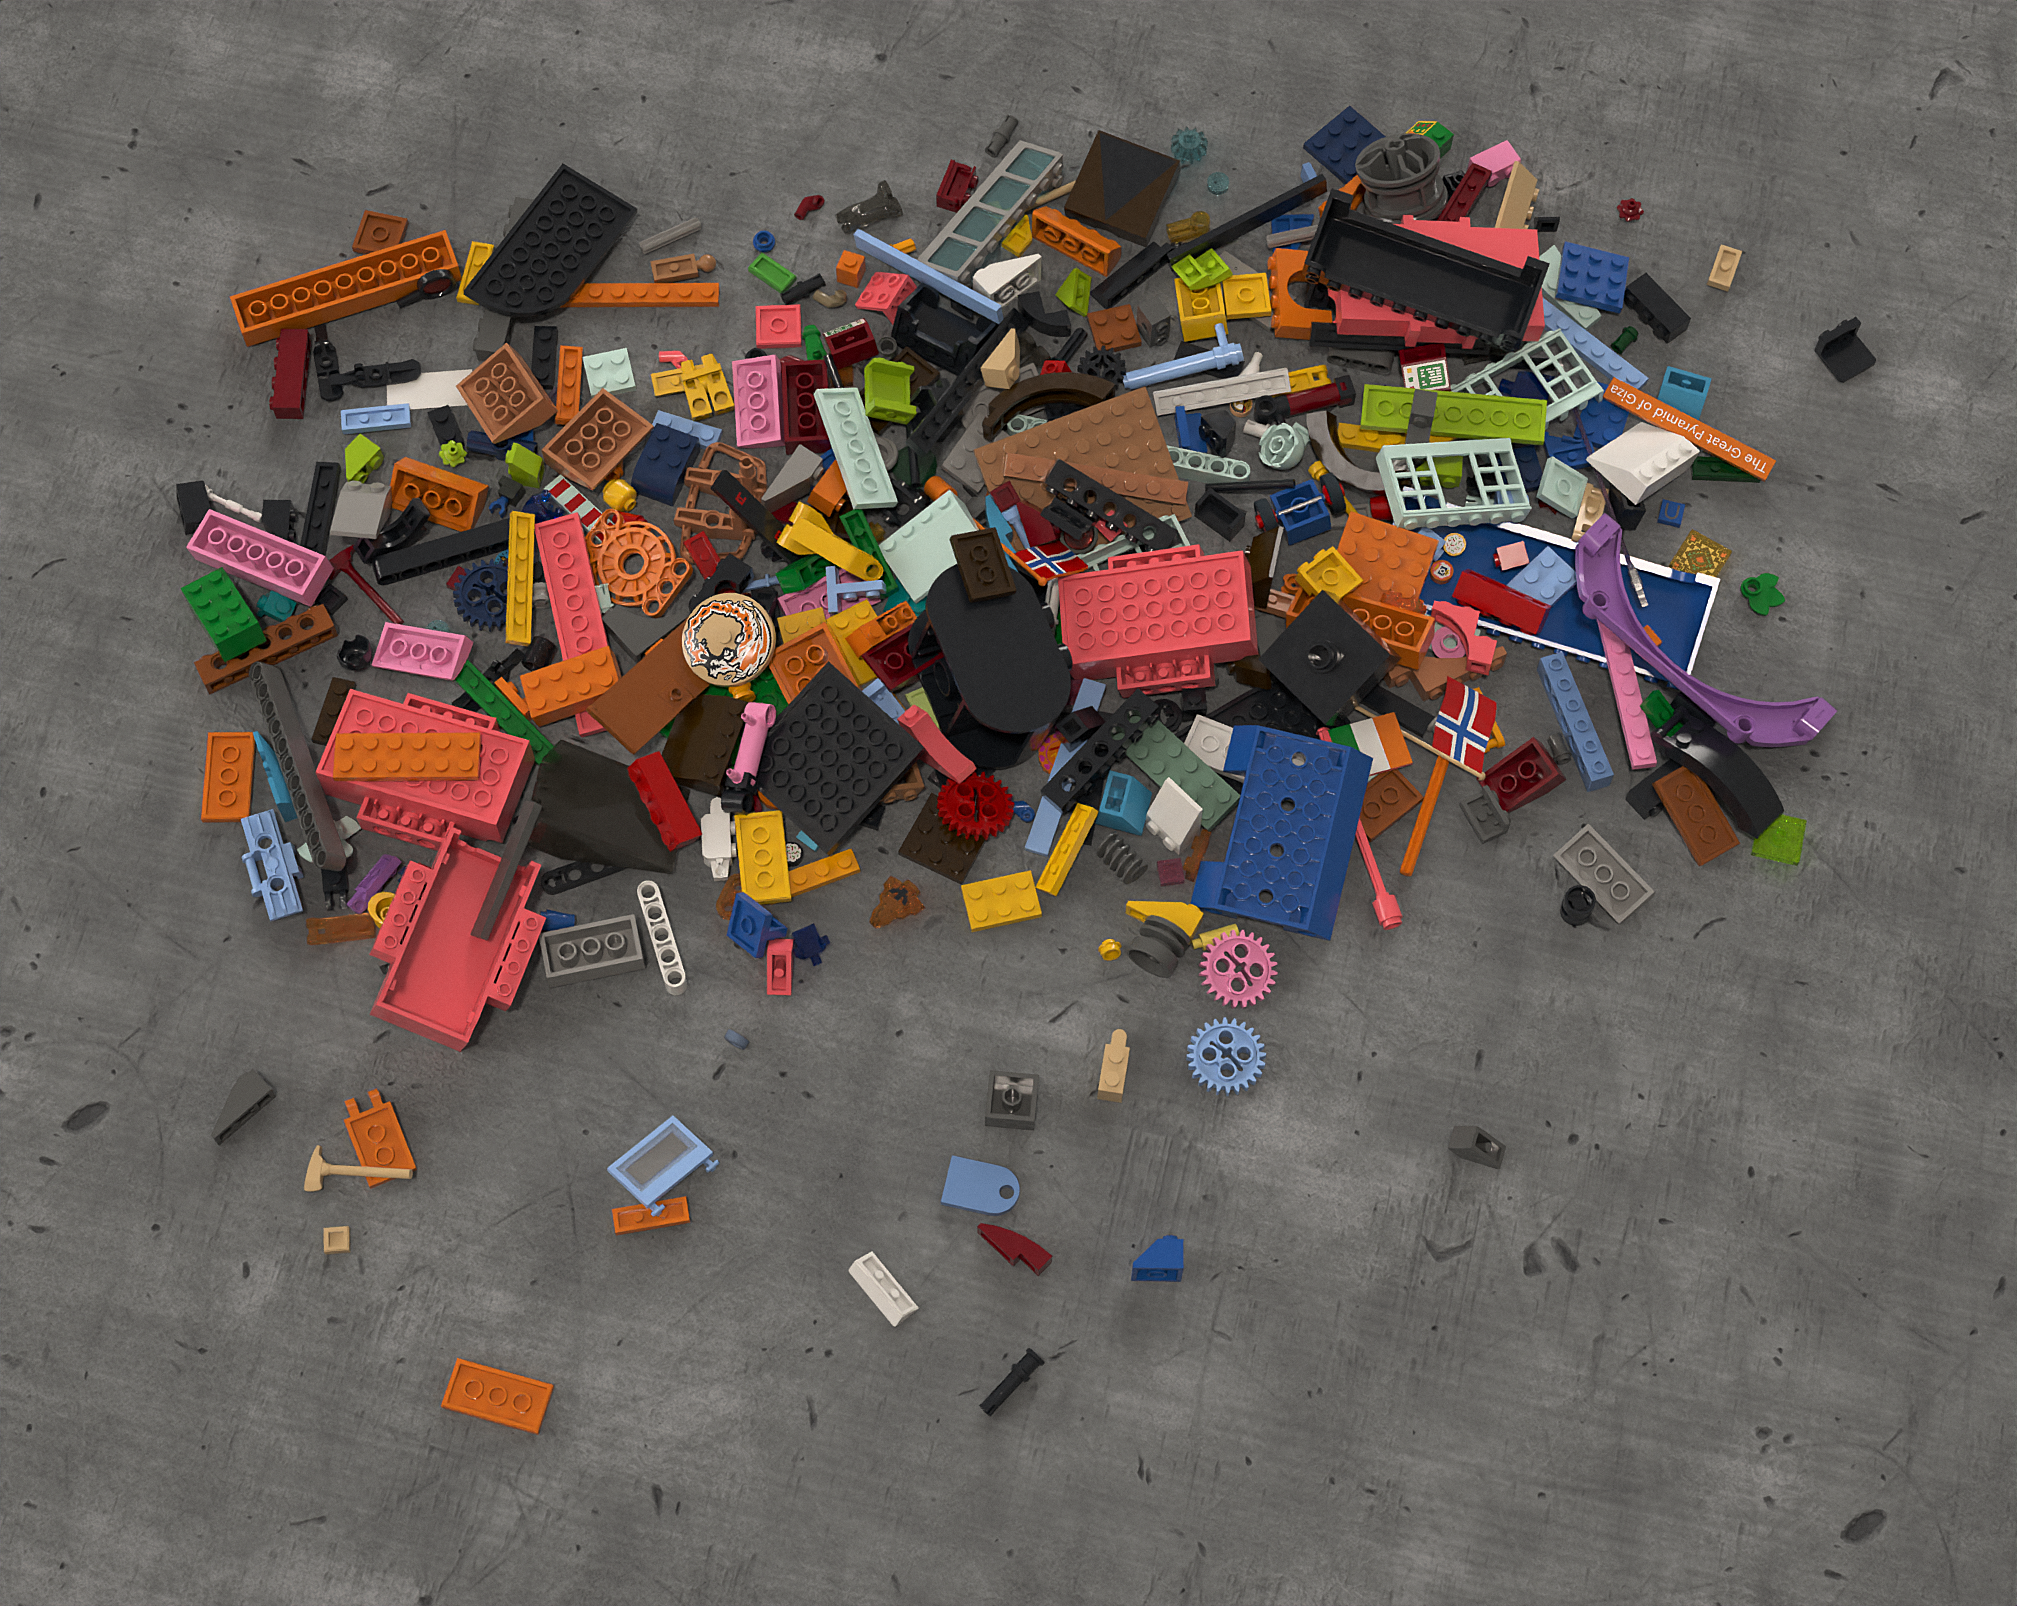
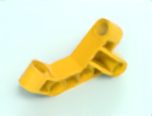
M800 501L798 502L789 518V521L794 524L792 526L786 524L777 540L779 545L798 555L819 554L842 569L866 581H875L881 578L883 567L876 558L836 536L819 512ZM872 565V569L866 572L868 566Z

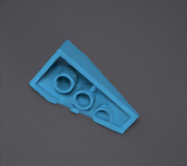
M258 731L253 732L261 759L264 761L263 766L268 776L267 779L276 805L285 823L297 819L298 817L276 754Z

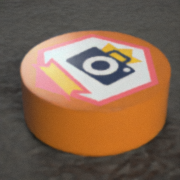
M1445 560L1434 562L1430 568V578L1437 584L1448 583L1453 576L1454 570L1452 565Z

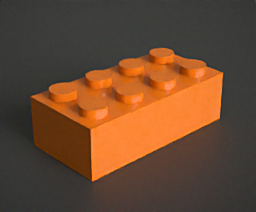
M609 645L520 676L531 718L538 727L586 711V708L622 678L616 656Z

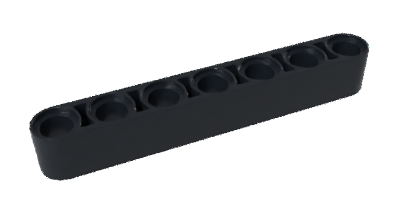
M510 518L375 557L371 564L378 585H389L509 549Z

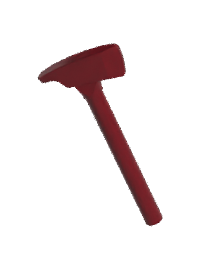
M354 545L347 547L329 560L334 569L328 579L333 580L341 571L346 573L394 624L402 625L404 623V620L353 568L351 562L353 560L352 555L355 552Z

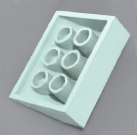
M948 490L883 541L879 547L886 562L915 603H918L927 596L935 579L946 569L957 564L949 540L951 535L977 531L979 528L966 505L951 490Z

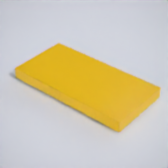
M776 810L749 813L748 815H734L742 892L746 893L760 905L791 901L782 812Z

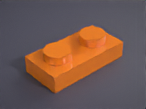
M502 677L495 681L496 689L530 722L532 718L526 698L522 699L517 694L518 690L511 681L507 683Z

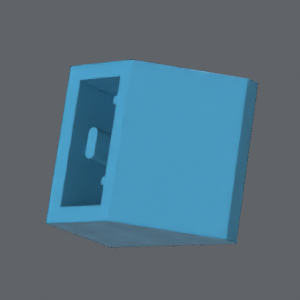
M1667 366L1657 399L1699 420L1712 378Z
M1110 770L1095 824L1141 836L1152 792L1133 776Z

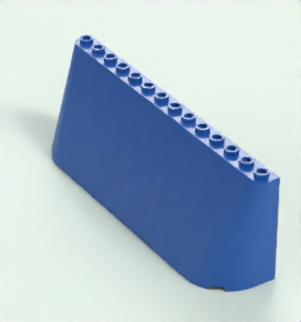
M1404 486L1403 491H1415V489ZM1417 496L1402 497L1406 510H1421ZM1423 496L1426 509L1441 508L1438 499ZM1445 502L1447 508L1461 507ZM1512 521L1498 524L1480 523L1478 525L1463 524L1455 527L1437 526L1430 528L1442 539H1445L1451 533L1461 534L1466 541V549L1460 556L1456 557L1448 555L1445 551L1438 560L1448 561L1452 565L1454 570L1452 579L1446 584H1437L1430 578L1429 569L1416 607L1420 608L1419 612L1431 615L1434 601H1446L1452 605L1467 607L1457 602L1458 599L1452 597L1462 571L1468 568L1507 585L1527 565L1501 571L1500 567H1495L1492 554L1496 553L1495 549L1521 541H1524L1529 563L1549 546L1576 572L1575 547L1578 542ZM1418 527L1409 531L1417 533L1422 527ZM1620 554L1624 588L1638 621L1642 627L1648 625L1661 639L1662 644L1658 648L1673 663L1691 675L1720 579L1698 572L1696 574L1686 573ZM1633 569L1636 571L1648 603L1645 607L1641 606L1629 571ZM1577 584L1551 608L1544 627L1538 634L1528 635L1521 632L1520 627L1516 625L1507 627L1499 621L1479 616L1476 629L1478 626L1487 628L1486 633L1500 636V633L1510 635L1509 640L1522 643L1523 639L1531 641L1532 647L1542 650L1545 649V646L1554 648L1553 653L1563 652L1566 657L1568 653L1577 655L1576 660L1582 662L1598 661L1600 662L1599 667L1608 669L1597 619H1590L1584 614L1583 605L1585 602L1579 598ZM1630 648L1635 672L1644 675V680L1656 684L1658 680L1668 682L1667 687L1679 690Z

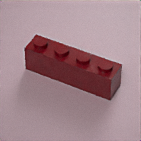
M281 329L280 337L276 339L278 357L274 358V369L276 370V377H272L274 395L270 396L269 400L270 410L274 411L276 419H304L312 344L308 329Z

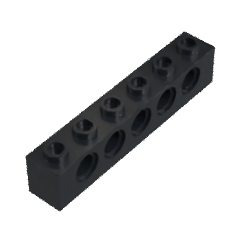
M1056 459L1043 481V484L1047 485L1045 490L1055 496H1058L1060 493L1067 498L1065 502L1075 508L1079 505L1085 508V514L1095 520L1100 517L1105 520V526L1115 532L1120 529L1126 533L1125 538L1135 544L1139 541L1146 545L1145 550L1148 552L1168 549L1178 532L1175 528L1061 459ZM1067 478H1071L1075 482V488L1071 492L1066 491L1063 487V483ZM1087 490H1091L1095 494V500L1090 504L1086 503L1083 499V495ZM1107 502H1111L1115 506V511L1110 516L1106 515L1103 511V506ZM1127 514H1131L1135 519L1134 525L1130 528L1126 527L1123 523V518ZM1147 526H1151L1154 529V536L1149 540L1143 536V530Z
M1137 688L1040 790L1042 796L1061 814L1064 815L1067 811L1071 812L1079 802L1078 799L1083 794L1087 795L1095 786L1094 782L1099 777L1103 778L1108 774L1116 759L1118 761L1121 760L1127 753V748L1142 738L1143 731L1148 726H1153L1159 720V706ZM1133 715L1141 717L1137 723L1129 722L1130 717ZM1117 732L1125 734L1121 740H1114L1113 735ZM1101 749L1108 750V754L1105 757H1098L1096 754ZM1085 766H1090V767H1092V770H1091L1090 773H1088V774H1081V773H1080V770H1081L1083 767H1085ZM1068 783L1076 785L1075 789L1069 792L1065 791L1064 787Z

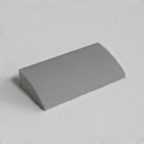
M1589 824L1553 855L1580 885L1587 886L1593 891L1596 901L1619 925L1655 896L1654 890Z

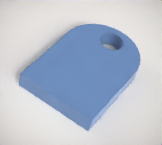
M952 1155L941 1205L990 1216H1000L1011 1211L1019 1199V1183L1016 1176L1005 1167ZM1003 1188H1010L1013 1190L1014 1195L1010 1199H1004L1000 1196V1191Z

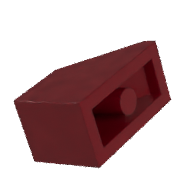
M1026 500L1016 503L1030 548L1061 537L1062 529L1040 515L1043 509Z

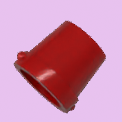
M1380 495L1370 498L1373 519L1379 521L1394 520L1387 496Z

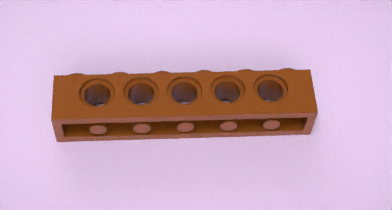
M324 604L312 606L306 612L297 616H290L284 622L266 627L263 630V634L267 641L227 662L223 661L218 652L204 655L194 662L209 695L249 677V670L254 662L276 665L337 637V631ZM309 625H312V626H313V627H312L311 629H309V630H304V628H305L306 626H309ZM291 635L289 639L283 640V637ZM265 645H270L267 649H261ZM243 655H248L245 659H239ZM221 665H227L223 669H218Z

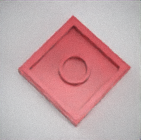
M800 304L756 306L757 348L802 347Z

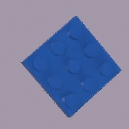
M1565 241L1562 247L1555 298L1620 314L1623 307L1629 257Z

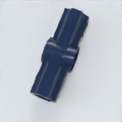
M471 430L468 433L466 449L468 451L494 455L498 460L505 461L507 451H511L513 443H518L537 454L538 443L508 438L494 444L485 432Z

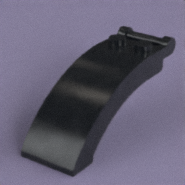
M1679 706L1674 710L1672 717L1660 728H1655L1651 732L1652 740L1665 748V755L1692 771L1720 796L1737 820L1739 829L1758 839L1784 813L1783 805L1777 793L1754 761L1728 737L1690 715L1686 708ZM1679 722L1684 724L1672 737L1666 735Z

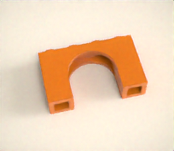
M1276 248L1273 255L1268 258L1267 266L1268 270H1271L1269 289H1272L1270 304L1273 309L1271 327L1274 328L1275 337L1309 340L1311 322L1332 323V311L1304 308L1295 303L1288 293V284L1298 281L1307 282L1305 276L1302 275L1308 251Z

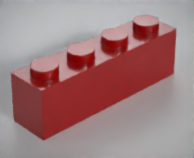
M1469 568L1462 571L1452 597L1458 599L1457 602L1467 607L1472 605L1478 608L1481 614L1486 616L1494 615L1500 618L1499 621L1508 626L1514 624L1520 627L1521 632L1528 635L1538 634L1542 631L1552 608L1549 604Z
M660 751L636 759L627 768L629 777L635 783L642 802L648 808L651 820L656 824L663 843L667 845L670 852L694 843L702 835V832Z

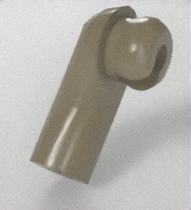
M817 290L813 295L815 301L827 308L842 306L846 302L847 297L844 290H838L835 292V295L831 296Z

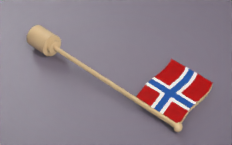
M1447 676L1446 693L1435 723L1432 746L1403 730L1401 732L1404 737L1479 777V781H1482L1486 777L1485 773L1482 772L1485 749L1495 723L1497 704L1488 697ZM1358 705L1354 708L1370 718L1378 717Z

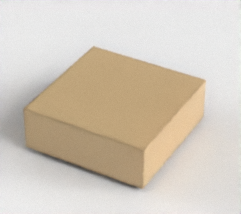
M349 1226L324 1228L325 1255L350 1253Z

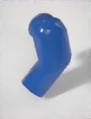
M1012 801L1014 802L1013 813L1021 820L1031 822L1035 818L1034 810L1025 801Z

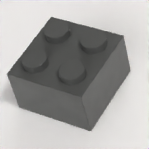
M990 1070L985 1126L1034 1131L1039 1075Z

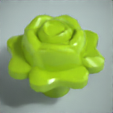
M453 440L448 444H442V451L439 452V457L442 458L443 464H450L453 468L458 464L464 463V457L467 455V452L462 447V443L456 444Z

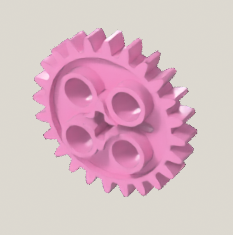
M1231 930L1229 937L1223 932L1220 934L1221 941L1217 937L1213 938L1214 946L1211 944L1206 945L1209 953L1203 952L1201 954V957L1206 960L1199 963L1200 967L1205 968L1204 971L1199 973V976L1206 977L1202 986H1210L1207 994L1216 993L1214 1001L1220 997L1223 998L1222 1006H1225L1229 1001H1231L1233 1009L1237 1006L1238 1002L1242 1009L1246 1007L1247 1001L1251 1006H1254L1256 1004L1255 998L1259 1001L1264 999L1262 992L1265 994L1271 992L1267 985L1273 986L1276 983L1270 978L1278 974V972L1271 970L1272 967L1277 965V962L1270 961V958L1275 954L1266 952L1270 946L1269 944L1260 945L1262 937L1256 941L1253 940V932L1248 937H1245L1244 930H1241L1238 936L1234 930ZM1235 947L1244 949V958L1236 956ZM1224 952L1229 954L1230 959L1224 955ZM1217 961L1225 963L1227 967L1226 972L1222 973L1217 970ZM1240 965L1243 969L1235 973L1234 969ZM1250 966L1259 968V977L1251 975ZM1246 979L1252 983V986L1247 984ZM1232 980L1240 982L1242 986L1240 992L1232 989Z

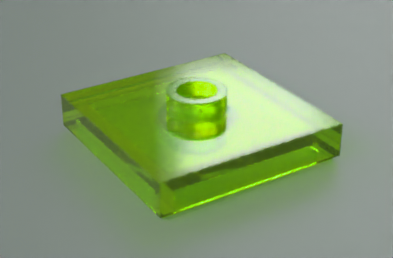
M1781 815L1758 839L1753 838L1751 855L1798 866L1807 820Z

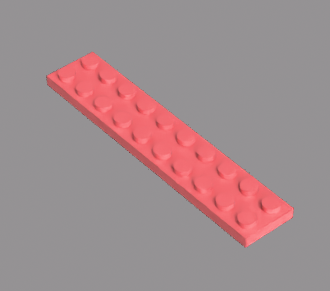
M576 512L535 524V534L563 661L608 646L579 513ZM587 711L575 714L581 737L607 731Z

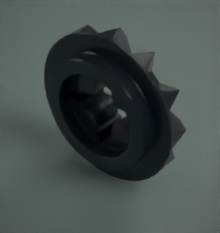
M1169 699L1153 701L1159 706L1160 713L1163 710L1165 716L1169 717L1165 724L1161 719L1159 721L1171 732H1175L1182 722L1180 707Z

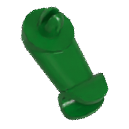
M815 325L806 326L802 332V338L805 340L807 360H824L823 357L827 353L819 337L821 336L820 331Z

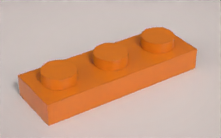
M686 1196L656 1201L655 1204L657 1206L663 1204L665 1208L662 1210V1214L654 1217L651 1215L652 1210L650 1208L647 1209L643 1204L612 1209L616 1236L690 1223Z

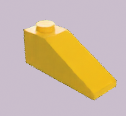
M1128 901L1125 914L1141 922H1144L1147 916L1150 915L1165 918L1183 929L1191 940H1193L1204 915L1197 906L1193 904L1187 905L1183 902Z

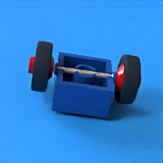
M1330 472L1320 476L1322 493H1319L1313 479L1300 483L1295 488L1282 490L1270 495L1271 506L1266 498L1254 502L1256 524L1259 529H1262L1263 533L1278 527V524L1280 527H1284L1283 534L1288 545L1331 529L1330 514L1324 504L1325 501L1334 514L1346 510L1344 489L1341 483H1338L1334 474Z

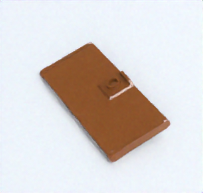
M689 616L600 698L586 708L587 713L633 755L711 685L693 672L684 657L682 635Z

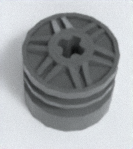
M1155 915L1147 916L1144 925L1141 926L1139 931L1141 936H1136L1127 949V954L1143 970L1161 978H1169L1178 965L1177 957L1179 958L1184 955L1185 949L1191 943V939L1183 929L1173 922Z

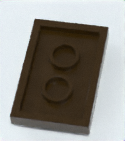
M996 527L951 535L949 540L970 603L1015 595L1017 589Z

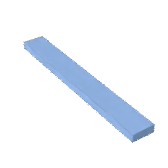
M858 229L853 234L858 249L921 283L923 282L933 287L936 291L998 324L1004 319L1000 304Z
M1084 678L1072 712L1089 706H1093L1098 712L1106 684ZM1088 739L1071 752L1061 743L1048 782ZM1073 783L1065 785L1064 790L1069 792ZM1043 796L1026 842L1025 850L1048 857L1062 814Z

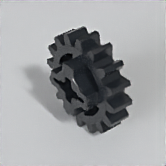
M1094 346L1092 353L1087 350L1085 351L1086 358L1080 357V365L1077 366V372L1109 380V382L1115 384L1116 390L1119 387L1118 382L1123 383V376L1126 375V368H1124L1125 360H1120L1121 353L1114 355V348L1106 351L1105 346H1102L1101 350ZM1103 364L1104 371L1102 372V376H1100L1101 365Z

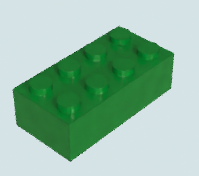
M223 567L180 588L190 609L224 662L267 641L258 621Z

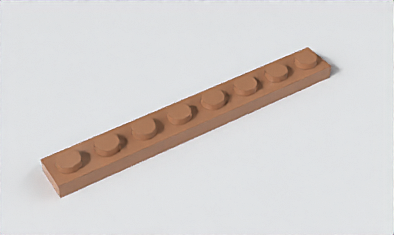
M1007 453L1003 476L1043 482L1056 460ZM1065 462L1118 495L1185 505L1188 482ZM1067 478L1063 486L1075 487V482L1073 479Z

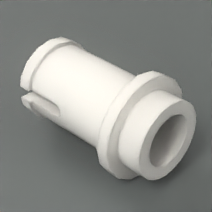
M1248 419L1243 433L1261 438L1270 427V424L1263 425Z

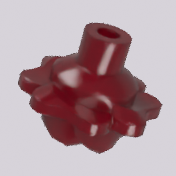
M1633 198L1621 200L1620 205L1617 206L1619 217L1625 218L1627 222L1639 220L1640 215L1644 213L1641 208V202H1636Z

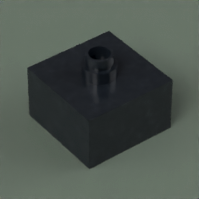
M1322 590L1258 660L1325 725L1338 726L1395 666L1401 657L1335 593Z

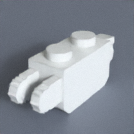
M716 797L710 801V814H705L701 818L702 855L704 857V864L712 869L714 881H725L729 878L730 866H733V857H737L736 843H732V835H736L735 821L730 819V813L723 812L721 798Z

